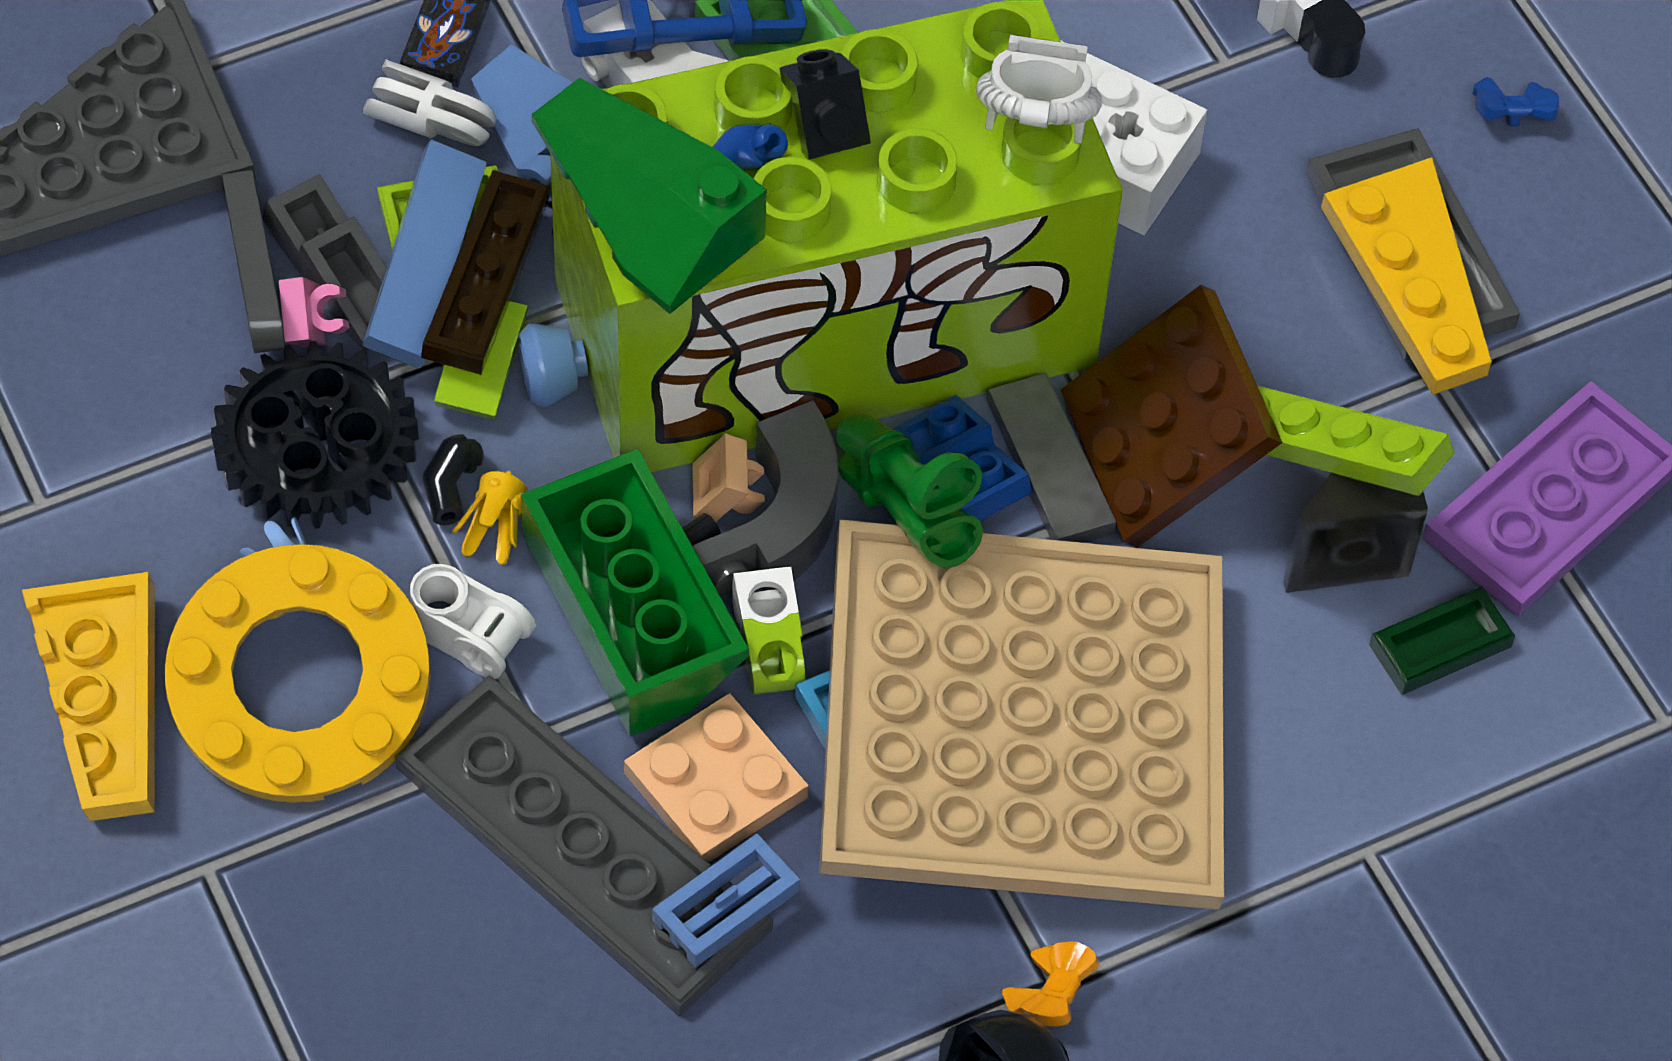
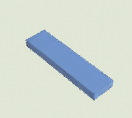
M432 139L428 142L419 164L362 343L363 347L419 369L426 359L421 358L423 341L458 257L487 164L486 161Z

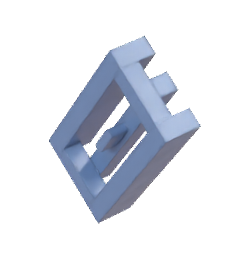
M756 833L652 909V921L660 930L663 928L667 930L669 940L677 949L682 947L686 951V959L696 968L800 891V879L761 836ZM757 860L763 864L762 867L743 881L731 886L716 897L714 902L685 923H682L679 919L681 915ZM775 878L777 879L776 882L767 887L765 890H763L757 896L752 898L746 904L741 906L735 912L730 914L728 917H726L720 923H718L709 931L704 933L698 939L695 937L702 931H704L706 928H708L710 925L715 923L717 920H719L721 917L730 912L732 909L737 907L743 901L748 899L758 890L763 888L769 882H771Z

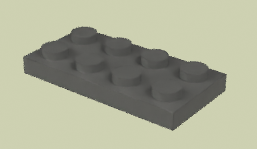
M1419 128L1309 159L1306 174L1322 203L1324 193L1432 157L1484 337L1516 328L1520 312ZM1359 273L1404 360L1411 359Z

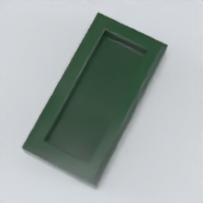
M1481 586L1373 633L1369 646L1401 695H1404L1511 648L1515 635Z

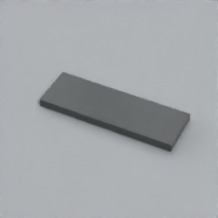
M490 675L395 756L396 768L679 1017L773 930V918L767 915L694 968L686 959V951L682 947L677 949L669 940L667 930L665 928L660 930L652 921V909L707 870L711 865ZM728 881L681 915L679 919L682 923H685L714 902L716 897L733 886V884ZM748 898L695 937L698 939L751 899Z

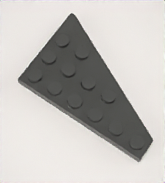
M165 0L166 6L144 24L138 27L133 23L120 33L118 40L113 45L102 48L67 76L68 85L43 105H40L37 101L21 113L16 123L3 127L0 130V257L224 189L222 174L253 170L254 179H256L254 164L184 0Z

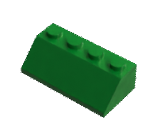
M639 449L520 494L523 537L629 737L689 713L749 656V648Z

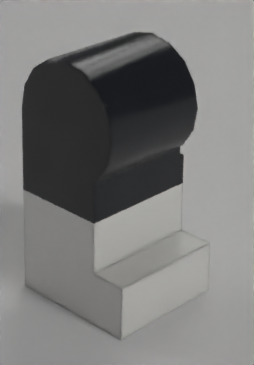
M1260 0L1257 21L1271 35L1284 28L1305 51H1308L1309 63L1318 73L1331 78H1341L1350 75L1357 68L1365 36V24L1357 12L1345 0Z

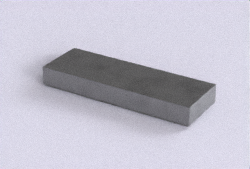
M1047 373L988 389L987 403L1014 461L1029 474L1032 490L1030 496L1050 539L1084 543L1114 534L1116 519Z

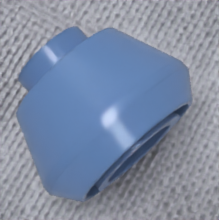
M535 323L528 324L518 334L522 375L530 402L542 408H547L578 390V378L588 376L587 359L582 339L571 341L568 330Z

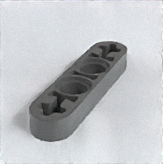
M253 170L222 174L253 352L257 354L285 349L278 300Z

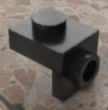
M819 49L803 53L797 57V63L779 68L781 81L792 93L801 151L809 160L871 144L859 69L841 53H835L833 50Z

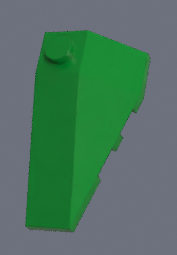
M581 78L575 80L532 113L533 125L565 179L572 181L584 201L585 212L594 228L599 227L612 249V258L622 275L669 314L765 238L767 189L719 150Z

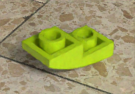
M509 302L482 375L444 365L434 400L435 406L496 421L510 367H513L519 345L518 334L523 329L528 305Z

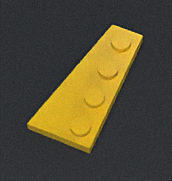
M1432 157L1324 193L1321 205L1322 211L1432 395L1488 376L1492 361Z
M149 572L23 589V597L35 629L34 637L48 676L50 695L54 709L59 716L64 735L63 742L83 812L89 821L154 813L155 584Z

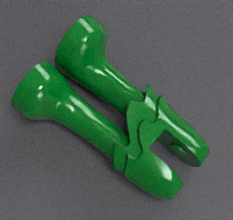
M859 413L846 416L839 423L837 429L838 445L847 452L838 461V471L843 480L858 494L859 499L864 501L868 507L883 505L905 533L912 546L931 563L943 568L954 567L971 557L981 543L983 528L980 520L960 508L969 503L980 489L983 477L980 466L965 454L952 452L940 454L924 465L920 463L921 458L914 452L912 441L905 438L904 433L892 430L880 420L867 414Z

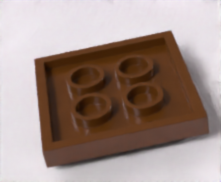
M1199 285L1061 389L1100 487L1116 519V525L1122 540L1136 547L1142 545L1282 444V440L1218 296L1214 290L1203 285Z

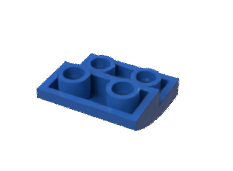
M957 395L936 404L927 411L892 429L904 433L905 438L912 441L913 450L921 458L920 463L924 465L940 454L952 452L965 454L980 466L983 475L980 489L969 503L960 508L966 510L980 521L1032 493L1029 474L994 444L991 424Z

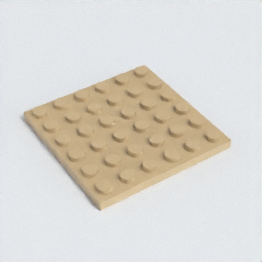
M840 520L836 544L819 874L1219 910L1224 899L1222 556L983 533L981 543L971 557L957 566L943 568L931 563L918 553L898 525Z

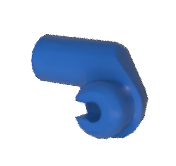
M744 125L731 127L725 131L712 147L719 150L742 170L759 169L766 163L781 158L788 148V139L785 132L776 125Z

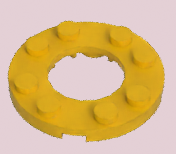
M305 544L284 545L254 552L234 561L208 579L196 591L179 616L171 634L165 662V686L169 707L185 744L196 759L215 777L245 794L261 799L289 803L325 800L324 796L343 791L360 782L364 785L387 769L395 761V756L407 747L420 725L426 709L431 680L430 658L422 624L414 607L396 583L381 570L353 554L334 548ZM302 610L326 615L348 630L360 649L363 672L357 695L341 715L320 728L291 732L268 727L247 712L236 695L232 671L239 647L256 626L266 620L278 618L285 613Z

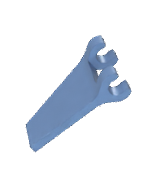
M511 44L471 78L472 88L478 99L495 112L496 121L493 129L517 177L551 186L549 201H552L550 152L532 123V113L573 82Z

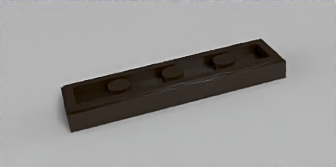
M492 170L423 341L421 358L482 375L546 210V202H549L551 186Z

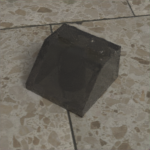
M1330 473L1298 516L1283 580L1285 592L1290 593L1409 577L1428 511L1424 492L1417 496Z

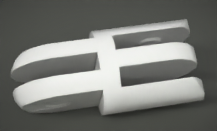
M387 59L385 60L382 71L389 78H377L372 88L373 93L384 102L372 98L368 99L363 108V114L430 139L438 134L471 146H481L487 142L490 134L482 127L493 128L496 121L495 112L487 104L453 90L452 84L446 80Z

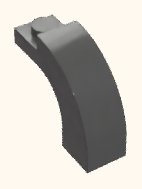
M814 400L757 423L756 459L764 467V473L776 492L771 505L752 521L692 545L718 594L732 593L733 573L791 567L793 581H795L816 561L829 539L835 521L837 505L838 455L832 432ZM762 587L763 591L775 589L773 587Z

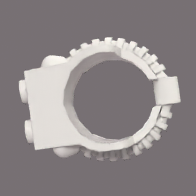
M1010 35L1008 50L1000 53L994 59L992 70L982 75L976 86L978 99L987 107L985 129H993L998 114L1006 115L1011 119L1015 118L1022 125L1047 128V125L1073 124L1075 126L1074 142L1082 144L1085 121L1095 117L1102 107L1100 92L1093 86L1092 72L1086 64L1088 46Z

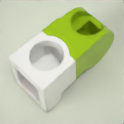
M791 567L733 573L731 600L735 621L738 623L739 631L749 648V656L745 659L751 693L753 695L796 690V684L805 681L806 678L801 644L803 635ZM762 587L775 588L774 590L754 592L755 590Z

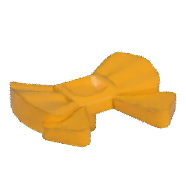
M1074 941L1058 942L1054 945L1031 951L1030 955L1034 964L1049 977L1042 989L1004 988L1002 995L1009 1011L1031 1015L1044 1026L1059 1027L1068 1025L1071 1021L1070 1004L1073 1002L1081 981L1099 968V961L1095 952L1089 947Z

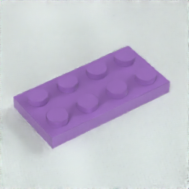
M1590 381L1428 522L1423 539L1519 617L1672 479V445Z

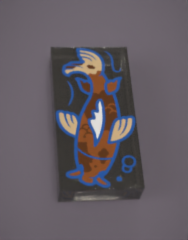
M424 0L401 57L400 64L446 80L452 86L458 87L491 0Z

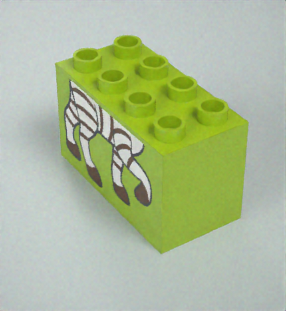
M1004 0L992 2L982 6L865 30L855 34L755 56L742 57L728 62L602 89L711 147L725 131L731 127L744 125H776L785 132L788 139V148L781 158L774 159L759 169L743 170L767 189L765 238L671 314L666 312L622 275L612 258V249L599 227L594 228L585 212L584 201L572 181L565 179L550 153L555 283L574 340L582 339L588 366L587 379L613 458L639 449L652 473L693 463L725 433L747 440V450L756 448L758 422L814 400L830 430L837 429L839 423L851 414H867L879 419L933 406L955 395L963 399L988 393V389L1042 373H1047L1048 378L1089 369L1097 363L1123 188L1094 119L1091 118L1085 121L1082 144L1074 142L1075 126L1073 124L1047 125V128L1022 125L1015 118L1011 119L1006 115L998 114L993 129L988 130L985 129L987 107L978 99L976 93V86L980 77L992 70L994 59L1000 53L1008 50L1010 35L1061 42L1043 0ZM828 49L833 50L835 53H841L859 69L871 144L809 160L801 151L792 93L781 81L779 68L797 63V57L803 53Z

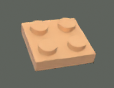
M730 693L624 760V774L671 831L708 863L808 798L809 785Z

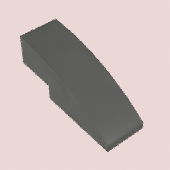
M319 174L268 200L263 220L302 277L319 283L320 286L334 284L346 289V297L330 299L325 304V308L335 319L349 321L350 328L346 332L363 350H368V348L362 346L387 267L355 216L350 219L347 218Z

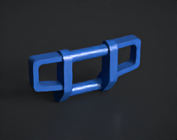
M563 0L562 13L571 52L577 57L626 51H650L653 48V44L728 39L731 45L756 42H799L807 25L802 0H784L789 20H752L747 0H718L722 16L653 21L651 20L647 0H619L625 29L588 33L583 28L579 8L608 0Z

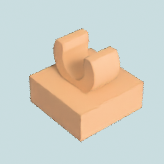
M725 433L692 463L693 517L697 518L706 513L717 522L731 509L741 514H750L765 502V495L748 489V485L751 486L764 475V467L753 460H747V440Z

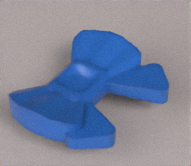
M1489 77L1482 79L1473 86L1472 94L1476 96V109L1487 120H1496L1509 116L1508 124L1510 126H1519L1521 117L1533 116L1548 121H1553L1557 118L1559 108L1558 94L1550 88L1542 87L1538 83L1530 82L1523 96H1505L1494 80Z

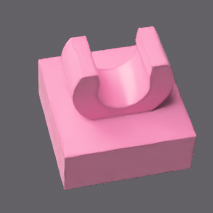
M304 277L279 280L285 343L306 348L311 341H316L318 346L326 345L324 331L330 334H340L350 328L349 321L345 319L327 320L324 315V306L327 301L332 298L346 297V289L334 284L320 286L319 283Z

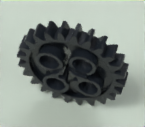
M311 341L308 346L307 355L298 357L290 344L285 345L284 361L277 363L264 353L260 355L262 372L258 374L242 367L239 370L242 388L232 385L224 387L226 405L215 406L216 426L211 428L216 467L218 471H224L225 484L228 491L240 489L241 502L245 508L261 500L262 514L266 520L274 516L280 509L286 510L287 523L290 527H293L291 519L296 517L298 522L302 513L310 514L315 529L321 527L324 513L333 512L341 525L347 524V508L355 506L365 515L371 514L370 496L372 494L386 501L392 499L390 481L405 483L407 481L406 463L416 461L415 441L419 440L418 421L415 418L413 397H405L404 381L402 378L389 380L388 364L385 361L368 369L366 350H360L348 360L344 358L342 343L337 342L329 355H320L317 342ZM289 396L294 397L302 407L304 418L309 427L304 428L302 412L299 409V407L297 405L295 406V404L288 398ZM323 396H335L330 399H318ZM270 424H280V426L274 428H264V426ZM327 440L329 457L343 470L342 472L337 471L328 460V453L322 441ZM355 440H368L361 444L350 443ZM303 468L313 469L312 471L306 473L295 472L296 470Z

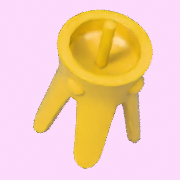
M491 471L481 476L479 489L475 495L476 500L452 530V533L456 534L477 508L461 547L463 556L469 557L475 553L488 528L492 527L496 520H499L496 548L497 562L504 566L509 559L511 545L517 548L518 517L522 515L520 494L527 492L528 488L519 478L513 476L511 471L506 473Z

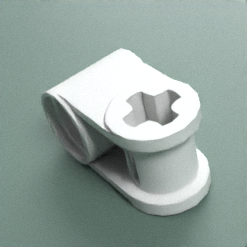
M432 564L424 567L414 575L410 584V603L422 624L427 644L459 660L468 669L484 678L489 675L494 679L499 678L506 668L505 658L520 638H529L535 630V619L521 603L503 593L491 590L461 573L455 567L446 564ZM435 601H444L451 604L450 607L444 609H434L427 605Z

